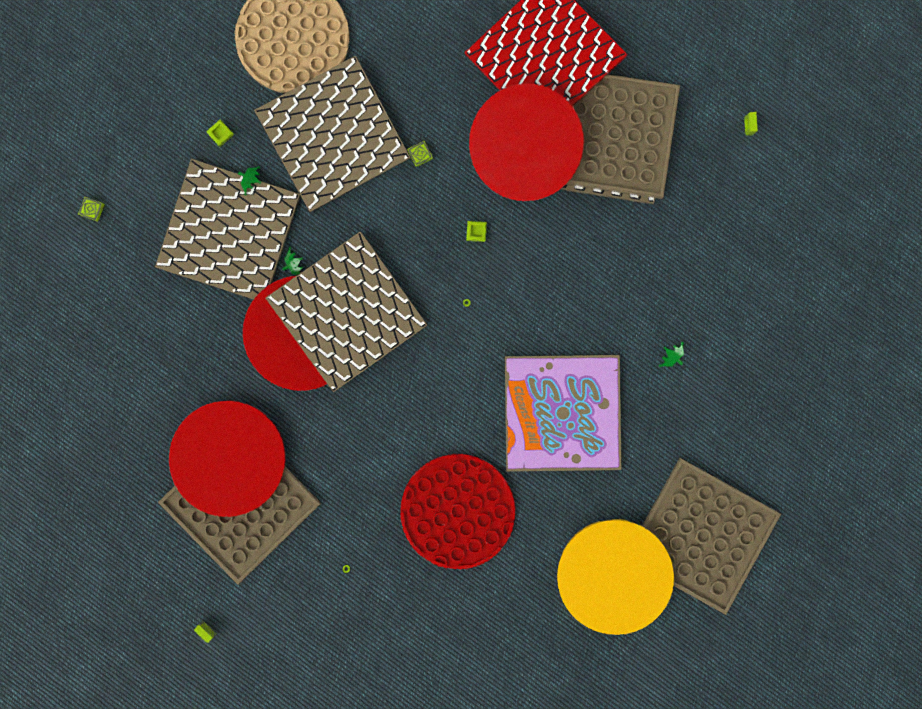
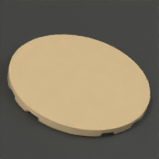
M247 0L240 11L235 28L237 53L247 72L258 83L273 91L287 93L344 62L349 48L348 23L341 6L336 0Z

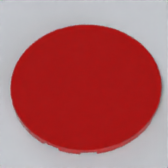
M528 83L509 86L491 96L476 114L469 137L470 156L481 180L497 194L517 201H534L549 197L561 190L572 179L580 165L584 151V133L580 118L573 106L562 95L548 87Z
M291 276L271 283L254 298L245 315L243 342L250 362L258 373L269 382L290 390H312L327 385L326 381L266 299L267 296L296 277Z
M237 401L214 402L192 412L176 430L169 451L170 473L179 493L198 510L221 517L246 514L264 504L278 488L286 463L283 439L276 425L259 409Z
M449 454L429 461L412 476L405 488L401 501V523L407 540L420 556L432 564L443 568L469 569L489 561L505 545L514 526L515 503L507 481L490 463L471 455Z

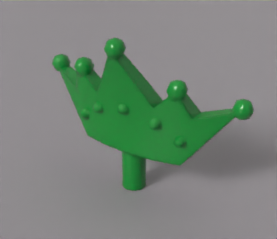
M260 166L248 168L245 174L240 171L238 172V175L243 177L240 184L245 196L247 195V188H253L251 184H261V181L255 176L260 175L256 171L260 169Z
M289 247L284 259L287 266L282 269L283 271L289 269L292 274L299 275L303 267L298 266L303 258H294L296 253L291 254V247Z
M681 342L680 347L674 345L675 350L664 347L667 357H662L665 362L659 365V367H672L676 362L682 365L683 362L680 358L684 355V342Z

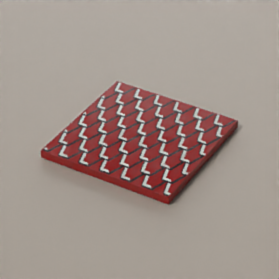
M520 0L465 52V55L499 91L517 84H538L558 92L572 106L581 100L627 57V53L575 0Z

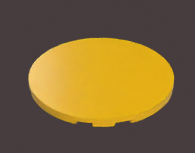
M612 519L590 524L571 538L565 546L558 563L557 581L562 601L576 620L594 631L620 635L638 631L659 617L671 597L674 573L666 548L651 531L628 520Z

